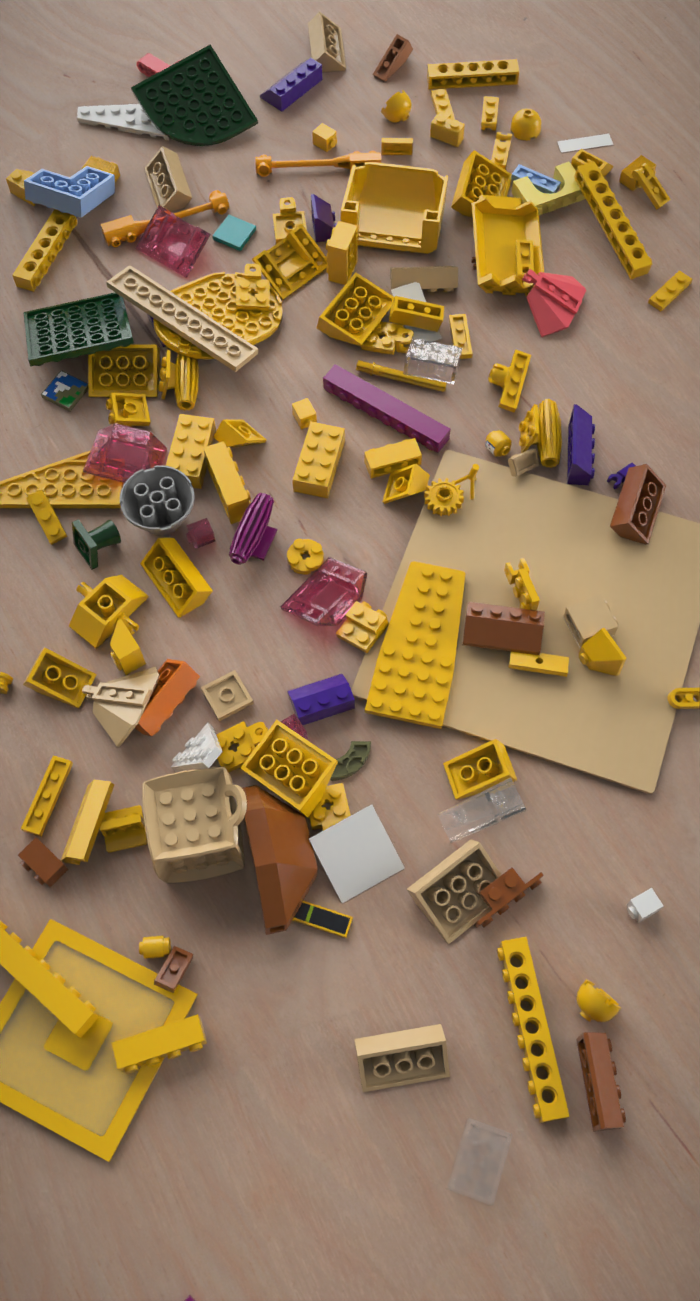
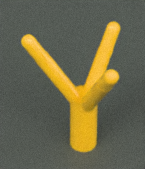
M473 464L468 475L455 481L456 485L464 480H470L471 500L474 499V481L477 480L478 464Z

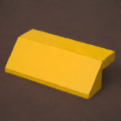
M94 779L88 784L61 862L80 865L81 861L88 862L115 785L111 781Z

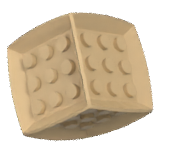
M213 767L181 771L143 782L142 800L146 836L154 871L163 882L177 883L207 879L228 874L245 867L240 823L246 813L247 799L244 790L238 785H233L231 776L226 768Z

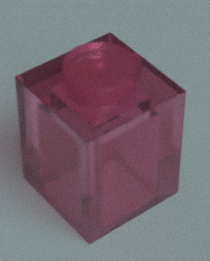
M207 518L186 525L188 533H185L189 544L193 543L195 549L215 542L214 532Z

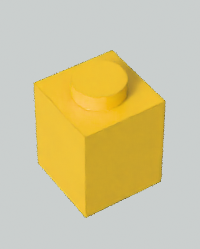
M321 123L312 131L313 144L328 152L337 144V131Z
M308 398L292 403V413L301 430L309 428L310 422L317 423L316 412Z

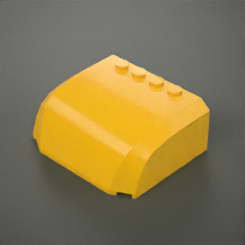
M366 162L364 166L359 167L353 165L341 207V222L357 226V244L360 246L429 254L437 250L445 208L448 176L443 177L434 169L376 162Z

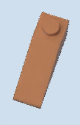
M396 34L375 69L373 76L386 82L406 62L413 48L409 40Z

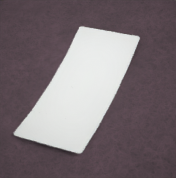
M414 282L391 290L393 297L399 296L426 302L420 283ZM405 325L406 329H410L414 333L412 337L415 341L414 347L442 339L439 330L435 332Z

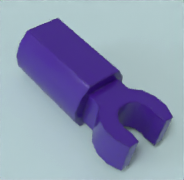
M633 462L628 464L616 474H611L607 482L615 481L616 483L613 488H619L621 482L624 483L628 468L636 465Z

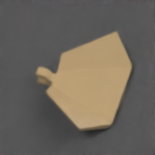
M156 666L106 683L100 682L98 687L85 685L82 689L83 694L87 693V699L94 700L93 714L118 748L137 726L160 678Z

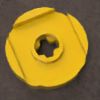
M296 539L287 551V561L291 569L303 575L311 574L312 571L320 569L324 561L321 544L310 539ZM308 554L310 558L307 557L306 560H303L301 555Z

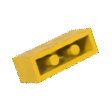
M395 296L390 307L389 322L438 332L443 322L444 306Z
M415 438L405 439L402 442L387 444L380 448H372L365 451L364 462L372 479L413 464L419 466L422 462V454Z

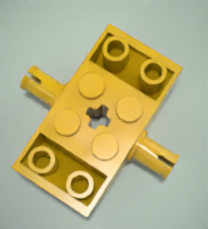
M122 574L105 578L94 589L85 582L80 583L83 587L78 585L77 592L85 598L77 605L69 628L95 649L114 632L119 619H122L131 635L135 633L133 629L135 631L138 630L139 625L132 621L129 616L149 596Z

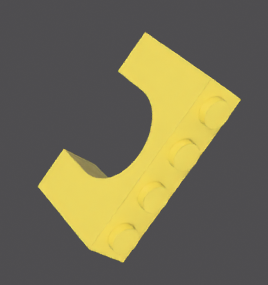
M570 162L555 166L553 179L561 182V191L557 193L546 194L540 192L535 188L528 176L513 181L512 195L515 198H521L523 204L531 200L538 208L539 216L585 199L574 179L576 170Z

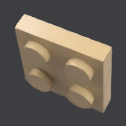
M235 670L201 687V691L218 721L254 704Z

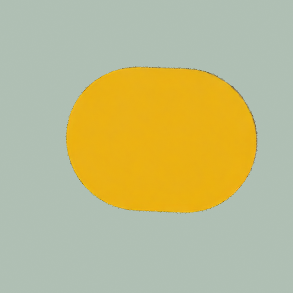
M214 273L170 291L252 345L270 337L278 329L282 320V302L277 292L271 286L270 311L236 310V278L244 279V273ZM153 318L157 336L171 350L191 358L215 359Z

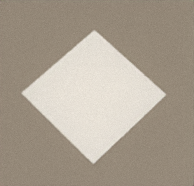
M372 804L309 838L341 903L348 901L405 868Z

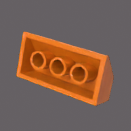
M167 659L159 668L160 678L135 727L142 734L152 737L158 733L163 722L169 719L176 706L184 701L188 691L196 686L200 676L185 661Z

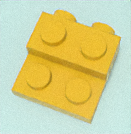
M111 392L110 398L106 400V409L110 410L108 421L109 424L113 425V429L131 430L132 426L150 425L145 394Z
M356 601L346 613L347 619L336 632L338 638L368 653L389 626L387 615L380 609L377 611L372 610V607L365 601L362 603Z

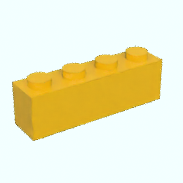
M197 1014L111 1043L117 1069L128 1074L137 1071L138 1066L144 1064L147 1067L160 1063L159 1059L168 1057V1059L181 1056V1052L190 1050V1052L198 1051L203 1048L202 1045L207 1044L201 1018Z

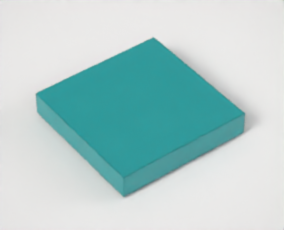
M228 214L212 235L214 241L241 251L257 229L256 225Z

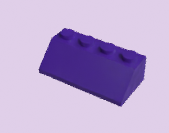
M309 58L264 91L260 98L281 112L323 80L322 64Z
M577 404L573 405L568 424L567 484L589 486L590 479L594 478L595 469L592 468L595 459V453H592L595 445V438H592V434L595 432V424H592V416Z

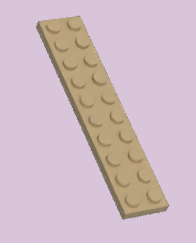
M130 265L106 282L109 289L235 372L258 354V348Z

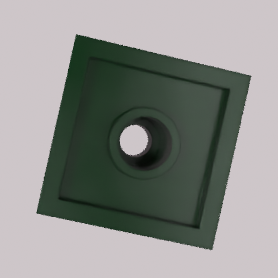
M79 519L72 522L73 543L91 570L98 567L97 550L121 543L119 531L111 520L106 521L87 532Z

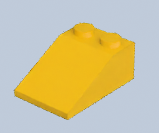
M44 647L23 685L42 695L79 709L86 694H83L82 689L85 685L91 686L97 674Z
M497 739L443 763L456 800L498 789L517 780L505 745Z

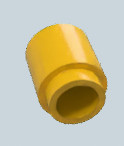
M164 935L143 937V941L139 942V953L144 956V959L165 957L171 952L170 937H165Z

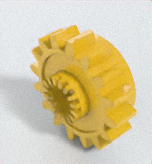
M439 478L438 483L432 481L431 486L427 485L424 492V504H428L427 509L432 510L433 514H438L441 517L443 515L450 516L452 513L456 514L457 509H461L464 501V491L460 490V484L455 486L454 480L450 483L448 478H446L445 482H442Z

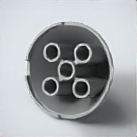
M157 465L154 466L155 468L141 469L131 475L121 489V510L126 519L134 526L155 535L169 537L180 527L193 508L195 493L192 483L184 473L173 467Z

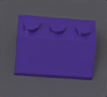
M343 674L287 691L299 726L355 709V698Z

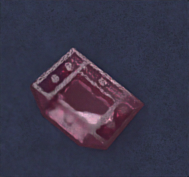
M159 205L136 249L187 278L211 234L180 219L171 211Z
M115 423L98 430L83 472L125 483L131 475L141 469L147 470L155 468L154 466L162 465L167 447L149 431Z
M328 557L280 607L282 610L317 626H338L344 620L346 613L356 601L359 603L362 601L367 572Z

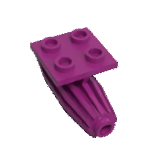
M258 493L246 509L230 546L229 556L233 563L238 565L244 564L250 556L261 560L265 559L277 533L276 528L267 526L274 500L270 495Z

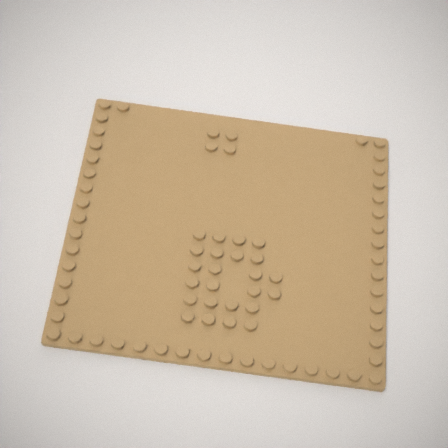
M445 450L433 481L438 483L440 478L442 482H445V479L448 478V482L451 483L453 480L456 481L468 475L472 465L478 464L477 480L474 481V499H470V480L467 479L456 484H460V490L464 491L462 507L457 509L456 514L452 513L450 516L443 515L441 517L438 514H433L432 510H428V504L423 505L382 610L387 615L388 623H390L404 579L412 561L465 572L454 673L442 726L487 741L497 739L505 747L652 794L655 791L676 709L668 703L667 697L675 688L683 687L700 624V523L658 511L649 544L638 543L620 537L610 527L618 499L527 472L512 477L510 467L452 450ZM520 559H525L530 570V579L540 599L537 611L545 612L540 653L569 657L567 677L509 668L511 651L462 645L468 602L520 608L519 598H516L513 593L515 584L510 585L505 575V563L510 562L515 571L519 570L518 564ZM601 595L608 602L612 616H615L618 620V628L612 638L627 658L619 675L614 676L589 670L586 664H582L579 659L580 647L563 617L566 607ZM388 627L369 652L365 653L351 689L353 696L367 701L377 658Z

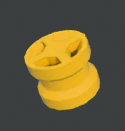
M0 672V693L7 694L8 686L12 684L14 679L3 672Z

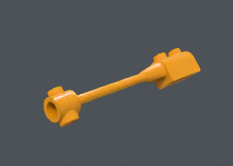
M355 151L354 153H349V155L322 160L272 161L271 156L264 154L260 157H255L256 174L262 177L272 173V168L334 166L350 169L351 174L353 165L359 167L364 166L366 162L381 163V152L370 151L369 153Z
M215 190L209 196V203L151 221H134L132 216L129 215L100 225L107 245L119 247L123 241L134 242L136 237H139V235L152 229L154 226L212 209L213 213L218 212L223 215L229 209V202L225 193Z

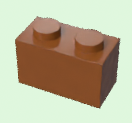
M37 837L18 854L22 859L20 864L28 872L32 869L36 873L34 878L41 885L46 883L51 887L69 870Z

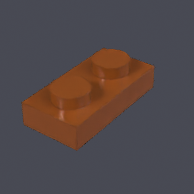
M174 946L155 978L154 985L174 993L193 959V954Z

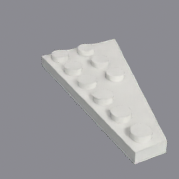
M140 104L78 107V123L93 126L100 124L105 125V128L108 129L115 127L118 128V131L139 135L146 133L154 138L161 136L164 137V140H169L168 136L152 124Z
M207 722L195 738L192 737L185 744L187 748L184 752H179L172 760L174 764L171 768L175 772L210 768L223 752L217 735L214 733L213 726Z

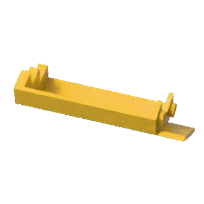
M481 195L478 201L472 203L478 286L486 293L493 294V291H501L504 295L525 293V296H527L534 284L521 281L516 276V241L533 240L534 272L537 275L539 272H544L538 208L531 200L523 204L521 198Z

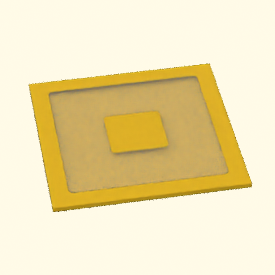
M50 919L33 947V950L37 953L34 957L38 961L41 959L46 961L51 966L49 971L53 975L59 973L66 980L64 985L68 989L73 986L81 994L79 997L81 1001L85 1003L88 1000L97 1009L94 1013L99 1018L80 1038L17 979H14L0 1003V1102L110 1162L164 1058L159 1059L160 1063L147 1067L146 1064L138 1066L137 1071L125 1074L124 1071L121 1072L117 1069L111 1042L185 1019L198 994L179 984L174 993L154 985V980L158 973Z

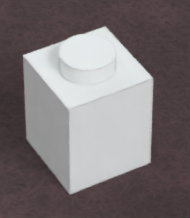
M650 888L631 899L627 904V911L631 918L636 919L639 923L660 911L663 904L653 889Z

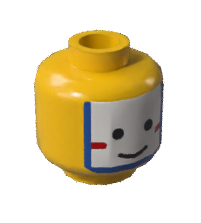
M492 431L487 435L485 446L494 456L501 457L510 452L512 441L503 431Z

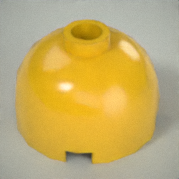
M402 90V93H395L386 102L387 107L385 109L383 107L381 109V113L390 122H404L410 116L412 103L406 92Z
M521 109L513 116L510 131L514 133L515 138L528 141L534 136L537 138L541 131V118L532 109Z
M585 979L576 996L577 1004L582 1010L580 1015L589 1022L592 1019L597 1022H607L613 1019L621 1010V1007L618 1006L619 1004L601 988L595 989L593 987L595 984Z

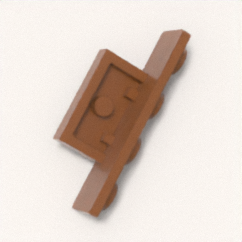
M512 867L479 892V895L491 911L479 919L474 926L478 928L482 925L484 928L493 921L491 917L497 912L499 915L503 914L510 908L507 904L513 900L517 903L526 895L524 893L525 890L529 887L533 890L542 883L540 879L544 876L543 873L540 872L525 884Z

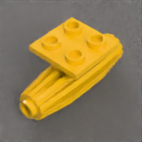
M167 350L166 357H162L161 367L163 368L159 370L161 381L159 382L158 391L161 392V399L165 400L167 390L174 388L177 407L183 411H189L195 407L198 394V361L196 358L178 353L174 364L170 362L171 350Z
M545 399L539 404V408L538 405L534 404L531 410L527 412L525 419L520 422L519 431L521 432L519 445L521 446V453H523L531 445L537 444L541 464L547 468H552L560 462L562 449L561 419L556 402L551 399Z

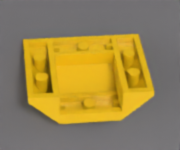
M302 224L290 231L276 245L252 258L255 264L261 266V273L269 280L270 285L282 300L317 276L328 266L326 256Z

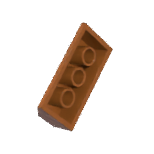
M648 464L628 468L610 527L620 537L645 545L649 544L666 488V484Z
M468 602L462 645L540 655L545 612Z
M582 1033L576 1041L593 1132L623 1128V1123H626L624 1109L620 1108V1086L615 1083L614 1075H617L615 1062H611L610 1038L607 1039L606 1033Z

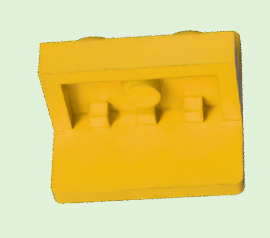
M141 805L104 814L100 831L104 835L106 851L108 853L148 843Z

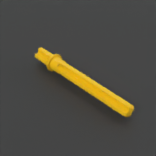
M358 360L356 365L357 371L369 373L370 376L377 375L444 392L447 383L444 381L376 365L375 362L372 364Z

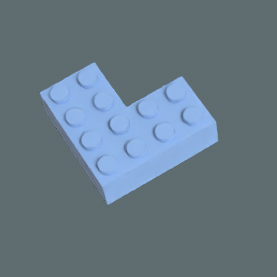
M86 166L70 178L41 169L24 180L25 199L35 204H41L47 208H54L62 213H69L75 217L82 218L115 193V175Z

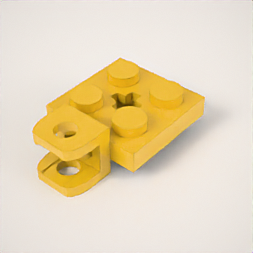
M293 197L281 198L279 201L280 213L272 214L276 244L300 224L307 230L305 212L296 211V203Z
M246 264L244 279L236 278V310L270 311L269 280L261 279V266L259 264Z
M381 321L362 344L361 349L394 355L395 350L400 353H411L415 345V341L412 339L414 333L410 329L403 328L401 324Z
M520 559L518 564L519 570L515 571L510 562L505 563V575L510 585L515 584L513 593L516 598H519L520 608L537 611L540 599L530 579V570L525 559Z
M243 721L216 734L223 751L217 758L221 767L231 772L244 764L268 732L264 722H257L247 727ZM234 743L239 744L236 752L230 750L231 745Z
M343 783L326 787L320 802L309 815L312 830L322 828V831L351 816ZM325 803L333 804L329 810H326V807H322Z

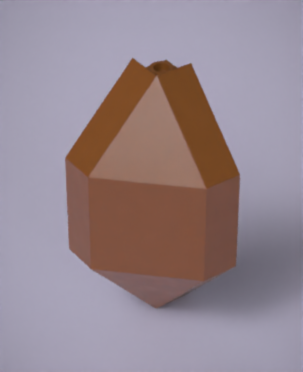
M257 785L243 787L242 789L247 799L244 818L257 876L265 934L269 935L287 931L313 885L318 872L313 847L309 840L310 835L305 815Z

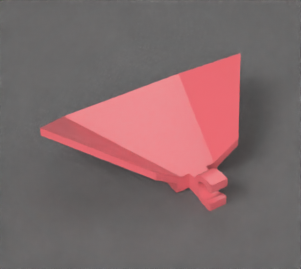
M529 269L522 280L526 283L534 284L526 298L541 338L568 328L586 293L585 287L572 276L539 272L537 275L533 270Z

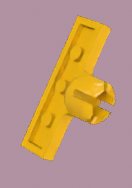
M515 349L510 367L498 363L493 365L494 368L490 371L488 381L503 388L498 407L511 412L516 411L531 358L530 354Z

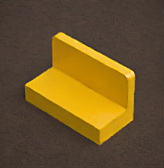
M382 138L381 155H412L413 138Z

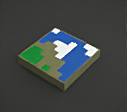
M61 370L41 393V396L71 412L88 391V383Z

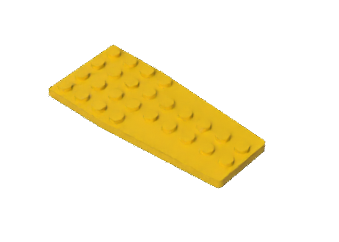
M415 561L410 563L377 658L365 713L442 729L454 673L466 575L464 571Z

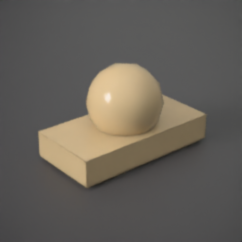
M536 448L521 454H515L508 459L512 477L540 466Z

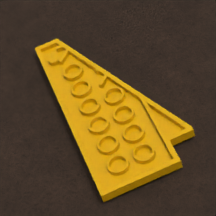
M104 445L0 481V508H31L26 496L40 489L44 490L53 508H121L120 492L124 484L125 459H108L109 446Z

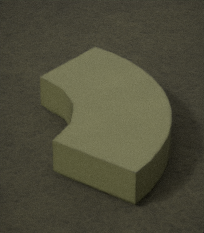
M351 741L350 749L347 753L336 759L338 763L331 776V781L348 778L359 771L368 759L371 741Z

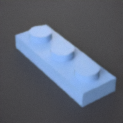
M520 164L511 175L512 180L528 176L535 188L546 194L556 193L561 185L560 181Z

